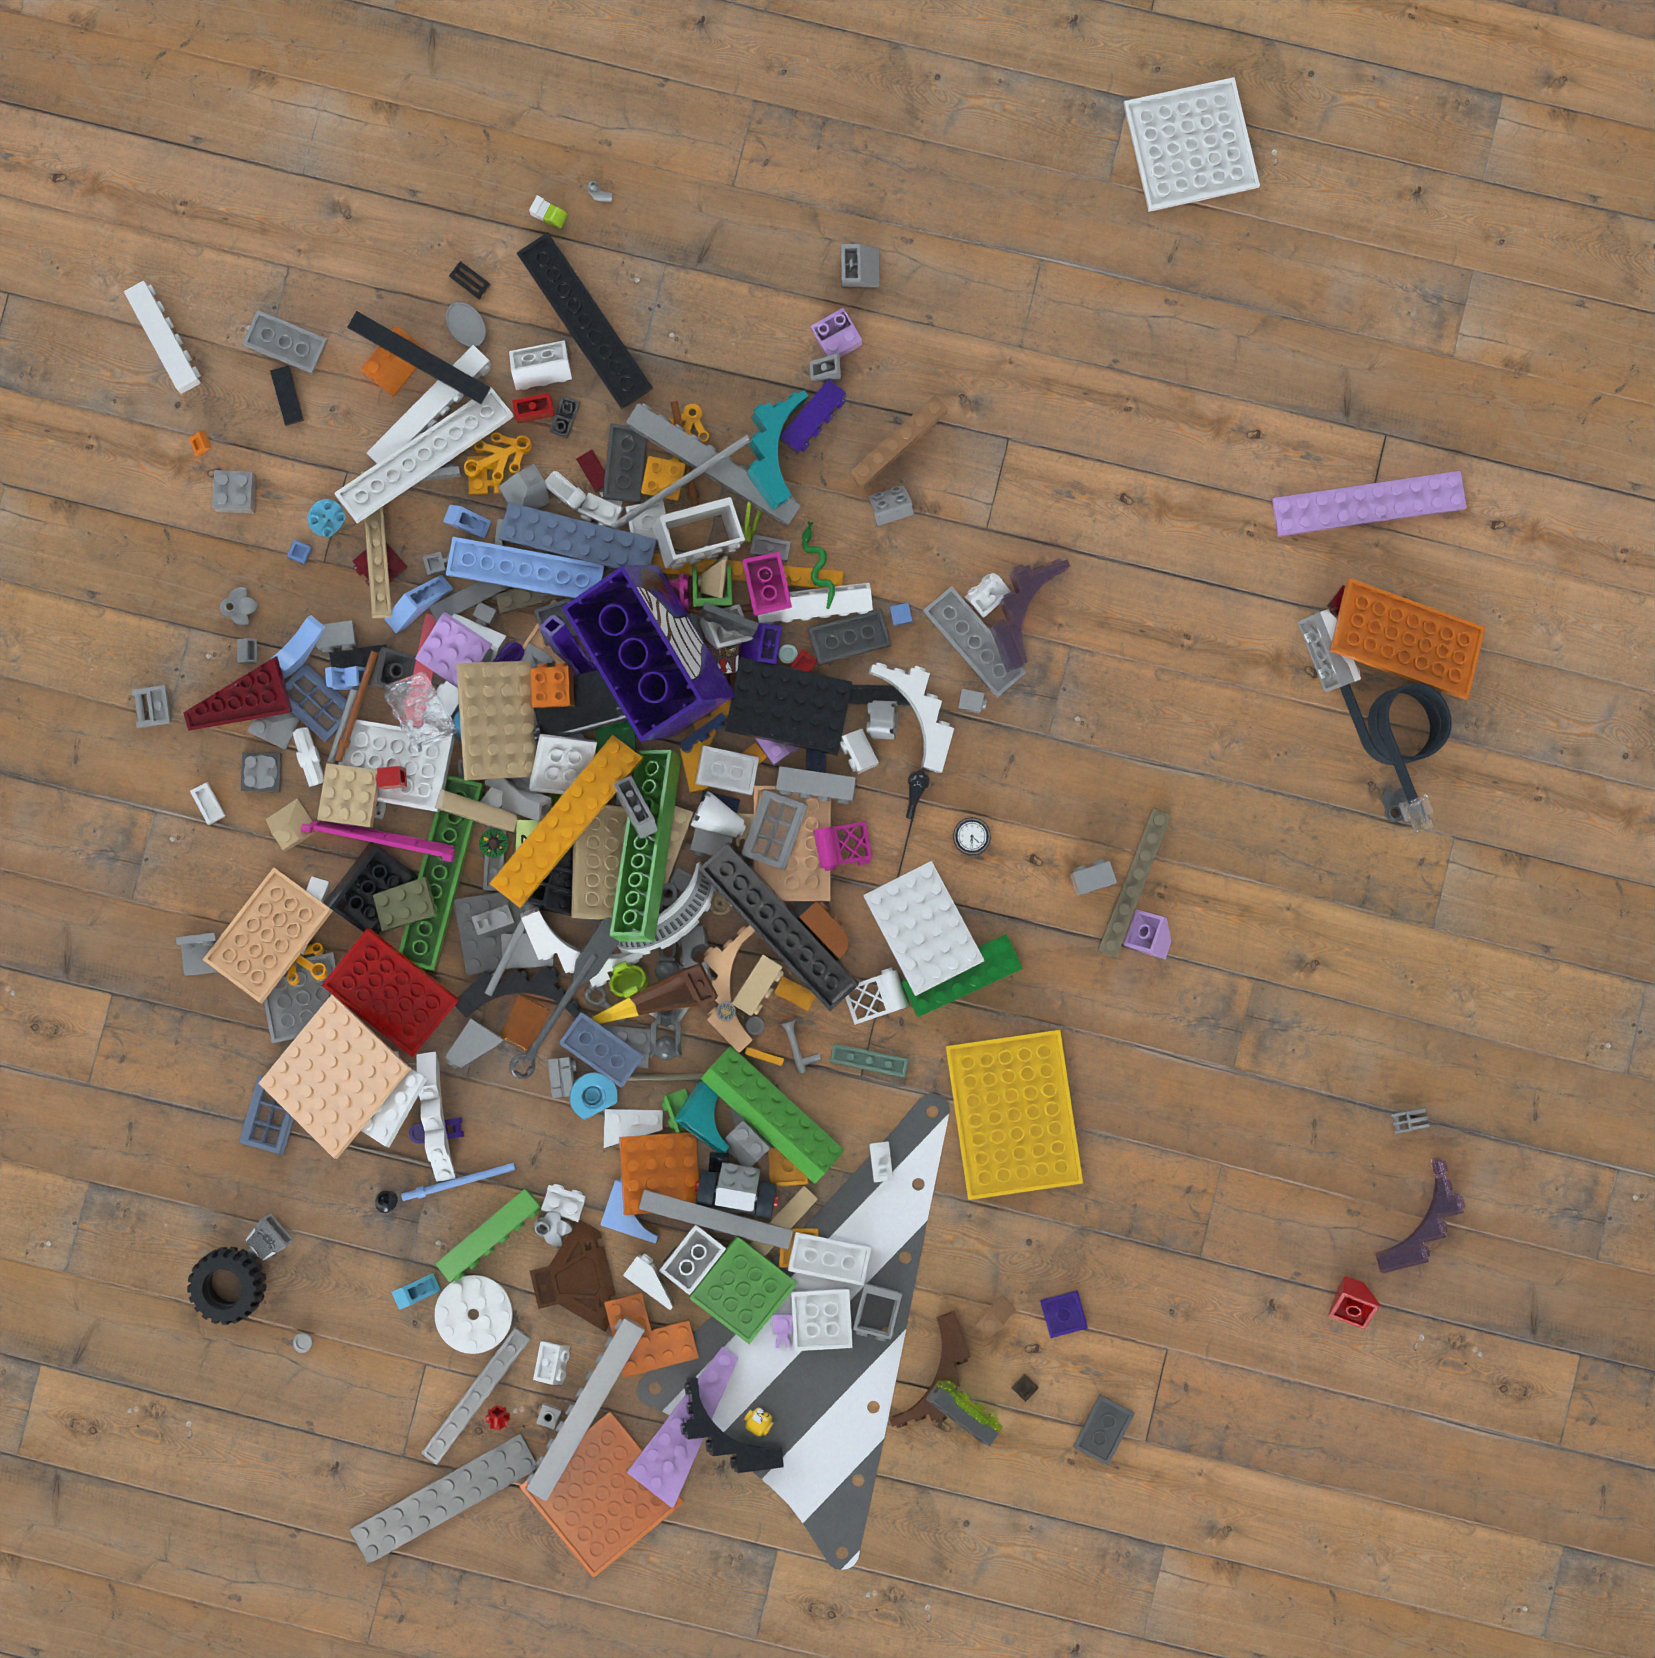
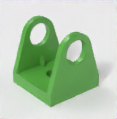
M727 565L728 591H724V598H701V592H698L697 566L692 567L694 607H703L705 602L714 606H733L731 565Z

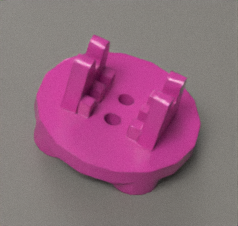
M680 573V579L667 581L671 587L680 589V595L677 597L686 611V609H689L690 593H686L689 586V575Z

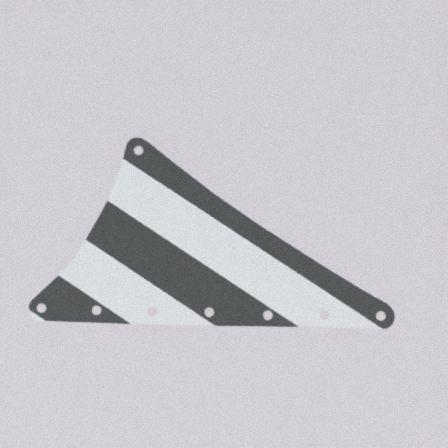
M937 1094L924 1096L917 1101L883 1141H889L893 1180L874 1182L870 1155L847 1182L803 1227L819 1229V1237L871 1247L865 1283L902 1292L893 1329L894 1335L891 1340L886 1339V1342L875 1339V1335L868 1334L865 1337L856 1334V1330H853L863 1290L862 1285L788 1271V1268L779 1267V1252L771 1262L798 1283L791 1292L849 1288L853 1348L794 1351L793 1334H788L790 1348H787L785 1340H781L779 1348H776L778 1334H773V1315L753 1341L748 1344L712 1316L693 1333L699 1358L649 1371L639 1381L636 1390L637 1396L642 1403L670 1415L686 1395L684 1384L687 1383V1378H699L722 1346L735 1355L738 1360L712 1421L725 1434L744 1444L761 1447H782L783 1468L752 1472L789 1504L830 1566L839 1570L851 1568L859 1558L884 1442L950 1111L947 1100ZM934 1105L938 1108L939 1114L935 1118H930L926 1114V1109ZM916 1178H921L925 1182L924 1188L920 1191L912 1187V1182ZM903 1251H908L911 1254L912 1259L907 1264H903L899 1260V1255ZM791 1293L774 1314H792ZM867 1293L859 1325L879 1330L889 1326L895 1300ZM653 1382H657L661 1386V1392L657 1395H652L649 1392V1385ZM876 1401L879 1403L880 1409L877 1413H870L868 1411L867 1405L869 1402ZM756 1408H761L772 1416L774 1424L766 1436L757 1437L745 1428L747 1421L744 1418L749 1410L754 1411ZM856 1474L863 1475L865 1480L864 1484L860 1487H856L852 1483V1478ZM837 1548H847V1558H837Z

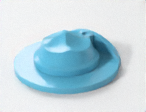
M588 1073L581 1076L575 1081L570 1091L571 1107L583 1120L617 1103L615 1084L601 1073Z

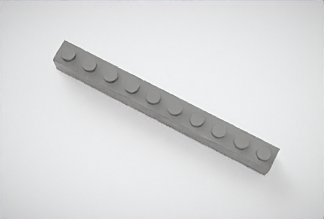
M638 403L626 421L625 426L694 469L718 454L716 448L709 444L705 446L701 443L699 437L693 434L691 436L686 434L683 427L675 424V426L670 424L667 417L662 414L656 415L652 412L653 409L644 403L642 405ZM729 456L702 473L744 501L750 502L752 506L788 527L801 506L798 504L799 501L791 496L788 502L772 511L748 477L747 472L749 469L743 465L737 466Z
M627 1316L624 1320L619 1319L614 1328L617 1331L615 1336H610L604 1345L607 1347L604 1355L600 1353L595 1361V1364H597L594 1372L592 1370L589 1371L585 1378V1381H587L585 1388L580 1387L575 1396L578 1399L575 1405L570 1404L565 1413L568 1416L566 1421L559 1423L555 1430L558 1435L555 1440L550 1439L546 1446L547 1454L545 1457L540 1456L536 1463L538 1467L536 1473L531 1472L526 1481L529 1484L526 1490L545 1501L550 1496L646 1327Z

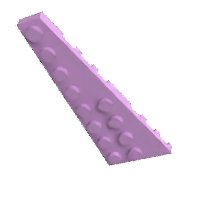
M723 1346L698 1378L700 1400L711 1419L738 1360L735 1355ZM688 1395L683 1397L627 1471L629 1475L672 1508L678 1499L703 1441V1438L688 1440L681 1434L680 1425L683 1423V1418L690 1417L686 1409V1403L689 1402Z

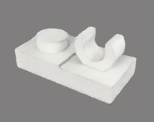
M889 1141L870 1143L874 1182L893 1180Z

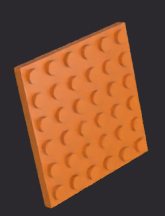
M611 1410L586 1431L547 1501L526 1490L529 1485L526 1481L519 1486L593 1578L684 1503V1500L679 1495L674 1507H670L627 1473L643 1450Z

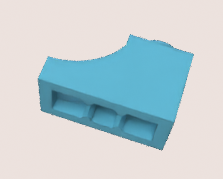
M432 1273L391 1293L400 1310L441 1290Z

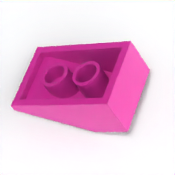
M780 552L742 560L754 616L792 608Z

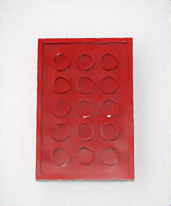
M369 927L321 985L411 1057L417 1053L460 1000Z

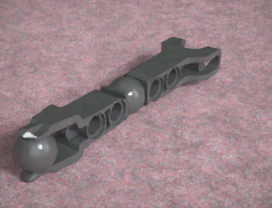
M667 883L663 885L659 914L678 899V891L672 884ZM667 891H673L671 898H665ZM677 942L670 945L673 948V953L668 957L663 955L661 947L658 948L659 955L661 956V958H658L659 962L655 968L658 981L680 970L675 958ZM672 1009V1012L668 1015H664L662 1011L657 1012L656 1021H653L651 1024L650 1055L652 1058L656 1055L661 1060H671L675 1056L680 1058L682 1055V1026L677 1021L676 1009ZM664 1025L668 1027L669 1025H675V1039L670 1036H662L657 1039V1026Z

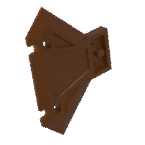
M579 1219L578 1222H575L572 1231L566 1237L551 1264L546 1267L530 1270V1276L538 1309L559 1304L606 1332L610 1324L605 1304L599 1307L598 1300L603 1299L604 1303V1301L611 1300L610 1296L616 1294L604 1246L598 1247L596 1240L602 1238L600 1231ZM589 1242L590 1250H585L584 1243Z

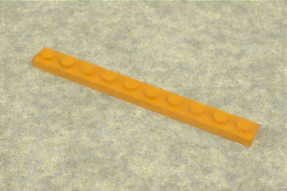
M654 553L653 565H659L662 572L667 575L680 576V573L688 574L689 577H693L692 567L697 566V577L699 578V575L702 576L704 570L718 559L708 560L704 558L697 564L690 565V563H685L683 567L672 570V567L665 568L661 554ZM728 560V565H731L732 581L747 582L743 562ZM783 566L787 586L812 589L827 588V586L818 587L811 581L813 568ZM821 569L818 578L831 580L835 587L842 586L843 571Z

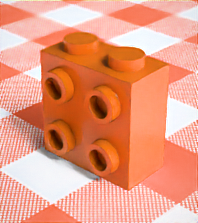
M556 663L555 667H548V664H538L536 668H530L532 707L575 706L573 667L567 666V663Z

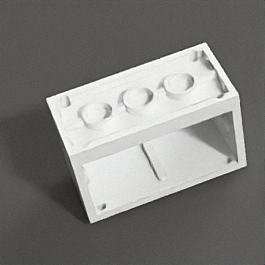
M731 497L661 515L652 525L666 569L671 567L672 570L679 569L685 563H690V565L697 564L704 558L712 560L719 557L718 554L722 553L730 555L735 553L736 549L740 548V545L745 541ZM718 515L722 516L729 541L705 546L704 548L678 555L675 554L668 529Z

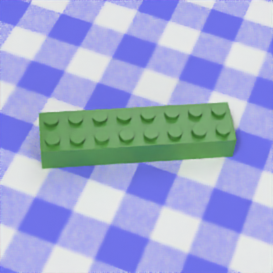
M732 1046L700 1078L814 1184L845 1151Z

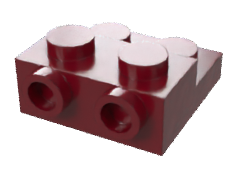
M386 542L390 583L408 567ZM366 549L352 562L355 564L353 569L360 576L362 574L365 575L367 578L365 582L369 586Z

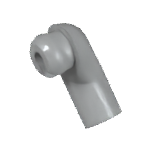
M596 181L589 182L587 190L595 201L612 202V192H602Z

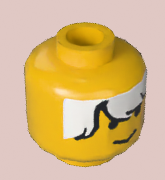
M756 1408L754 1411L749 1410L744 1418L747 1421L745 1428L757 1437L766 1436L774 1424L772 1416L761 1408Z

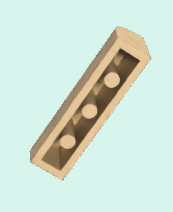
M440 790L435 809L508 832H514L516 813L445 790Z

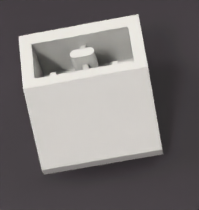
M863 729L842 736L840 747L844 755L848 753L850 757L848 763L853 772L857 771L860 774L879 765Z

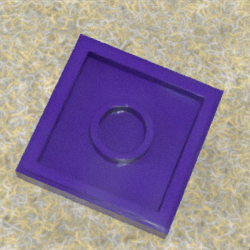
M1078 1290L1040 1300L1050 1338L1088 1329Z

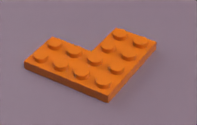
M642 1292L604 1301L613 1337L617 1332L614 1328L619 1319L624 1320L626 1316L646 1327L622 1369L623 1378L699 1358L689 1319L652 1329Z

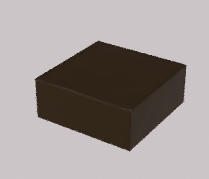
M1024 1373L1011 1388L1026 1402L1039 1387Z

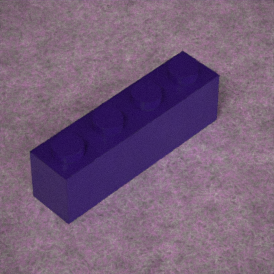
M828 379L782 433L780 441L797 455L800 451L804 452L810 445V439L812 437L816 438L822 431L820 427L825 422L828 424L834 417L833 412L836 408L840 409L845 404L846 393Z

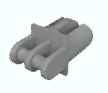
M1422 1108L1391 1114V1117L1394 1118L1393 1125L1396 1128L1394 1133L1430 1127V1123L1412 1126V1123L1428 1120V1115L1410 1118V1115L1425 1113L1427 1109ZM1403 1115L1404 1120L1400 1121L1399 1116ZM1405 1123L1406 1129H1402L1401 1124Z

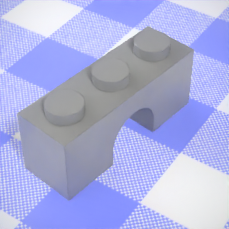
M703 926L694 927L688 934L678 940L679 947H682L683 953L680 954V962L682 966L684 965V968L698 964L694 962L696 954L700 951L708 950L707 931ZM702 962L712 983L710 966L707 962Z

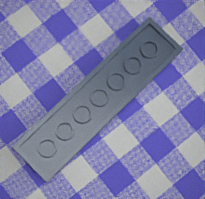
M508 502L499 535V540L572 559L596 563L616 570L623 565H651L657 544V539L618 529L614 530L610 527Z

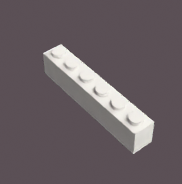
M142 281L125 290L124 293L176 389L182 394L201 384L199 380L201 375L196 366L192 367L189 362L192 358L188 351L182 349L181 344H183V341L178 333L174 334L172 330L174 325L169 317L166 318L163 314L166 310L161 301H156L154 297L156 292L151 284L147 285L145 281Z
M870 583L836 586L835 596L830 609H826L829 587L789 592L792 608L758 615V621L765 624H773L774 621L787 623L793 621V619L810 620L812 617L818 616L820 618H828L836 614L847 616L853 612L858 614L868 613L873 610Z

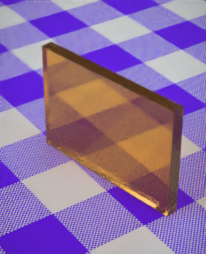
M519 994L499 1036L527 1050L537 1038L550 1009Z

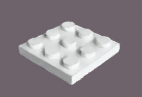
M540 734L529 784L530 791L564 794L594 758L597 742L590 739Z
M849 1288L791 1292L794 1351L853 1348Z

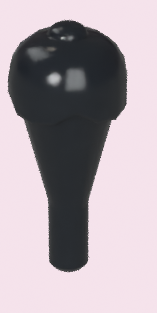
M922 770L914 771L908 777L909 805L906 813V818L913 819L916 805L930 783L929 776Z

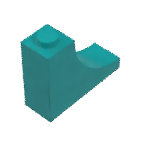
M703 1081L698 1082L674 1120L715 1152L726 1153L730 1146L719 1135L714 1118L715 1104L719 1095Z

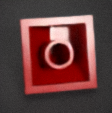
M1345 1276L1337 1289L1329 1316L1365 1330L1378 1310L1380 1303L1364 1282Z

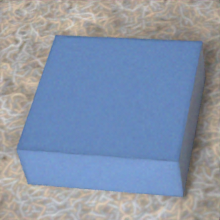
M294 540L287 558L305 565L313 548Z
M909 603L890 607L894 626L912 622Z

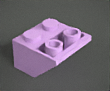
M844 308L810 326L825 357L839 354L841 358L862 346V339Z

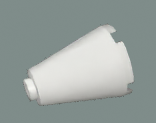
M707 791L704 796L705 799L700 803L690 825L734 838L737 835L741 836L746 828L743 825L744 820L715 795Z

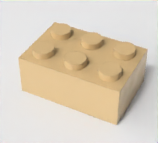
M762 955L732 1004L750 1016H753V1014L758 1015L763 1007L760 1003L764 997L768 999L774 990L771 988L774 981L779 982L784 972L781 971L783 967Z

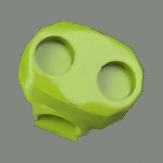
M626 961L612 967L613 975L609 984L611 991L615 995L627 999L647 987L648 976L641 967L631 965Z

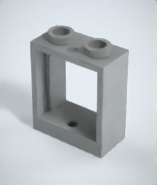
M864 1283L853 1326L856 1334L865 1337L868 1334L875 1335V1339L885 1342L886 1339L891 1340L902 1292ZM867 1293L895 1300L887 1332L859 1325Z

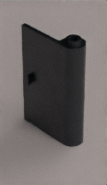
M599 670L573 676L575 706L534 708L538 724L535 726V730H533L536 741H539L540 734L569 737L628 721Z

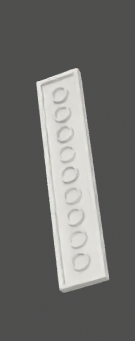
M491 388L482 405L473 400L469 401L334 494L355 522L359 523L514 417L513 413Z

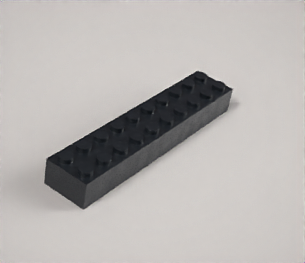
M729 841L699 868L700 872L829 1011L859 985V982Z

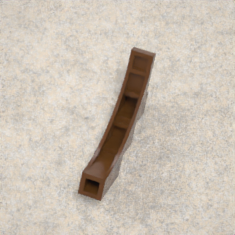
M955 1311L936 1317L941 1333L942 1351L938 1371L931 1386L924 1396L910 1409L889 1417L892 1427L901 1428L908 1425L907 1421L913 1419L915 1422L923 1420L927 1414H929L931 1421L935 1420L936 1423L947 1419L946 1415L928 1402L926 1398L934 1386L938 1389H944L947 1393L957 1391L960 1383L953 1363L956 1362L957 1365L968 1362L967 1358L971 1357Z

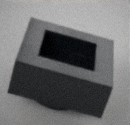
M710 1152L708 1172H721L722 1162L729 1163V1153Z

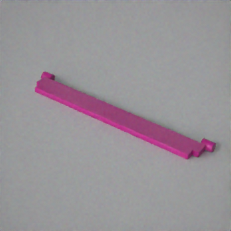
M314 820L310 824L303 823L301 826V831L312 833L313 830L437 855L441 856L443 861H454L455 849L452 845L333 822Z

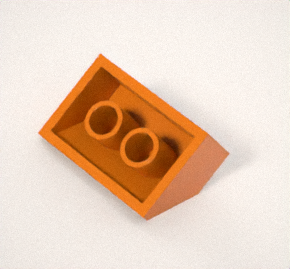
M397 325L391 330L423 348ZM378 347L362 366L361 371L394 397L417 368Z

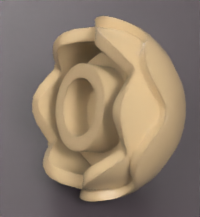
M719 891L713 893L710 900L711 911L716 915L728 913L732 905Z

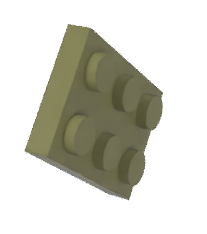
M427 877L373 895L382 932H388L437 915Z

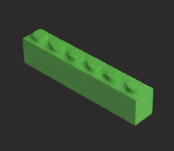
M525 1188L435 1265L449 1282L453 1279L457 1282L465 1275L463 1272L468 1267L472 1269L480 1263L478 1259L483 1254L487 1257L495 1250L493 1246L496 1243L500 1242L502 1244L510 1237L508 1233L513 1229L517 1232L525 1225L523 1221L527 1217H530V1219L535 1217L540 1212L538 1208L541 1207V1204Z

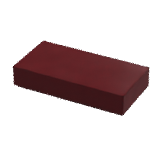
M593 449L576 458L594 491L597 492L604 488L605 470Z

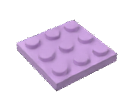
M444 612L415 659L458 688L456 664L482 662L493 644Z

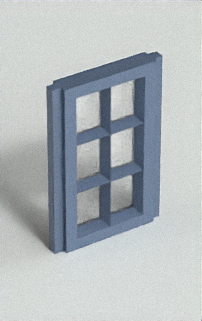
M305 664L285 684L293 710L292 713L326 743L338 730L347 700L339 692L333 690V688L327 687L326 681L310 666Z
M258 1075L239 1143L284 1155L294 1118L258 1084L264 1077Z

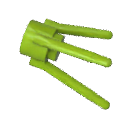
M750 502L747 503L744 526H741L745 538L744 542H751L762 513L758 509L751 529L749 526Z

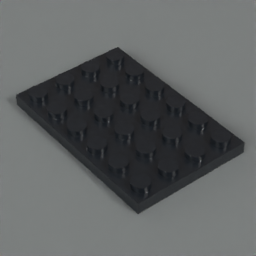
M740 657L733 689L736 696L731 699L725 731L838 756L853 682Z

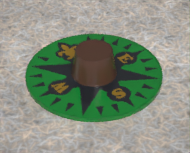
M490 829L480 837L479 847L487 857L497 858L507 850L508 840L502 831Z

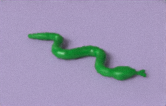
M808 521L809 526L802 534V547L805 552L819 554L820 556L812 569L811 581L815 586L829 587L826 609H830L835 596V585L831 580L818 578L820 570L827 561V553L820 546H808V542L812 537L811 526L814 523Z

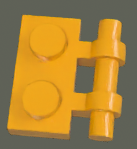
M487 456L467 457V461L473 459L478 462L487 458ZM499 461L479 470L476 476H468L470 496L489 495L488 487H494L495 494L501 493L498 487L503 482L496 484L493 480H488V470L496 471ZM470 468L469 471L472 472V471H475V469H474V468ZM496 475L495 478L500 479L501 476Z

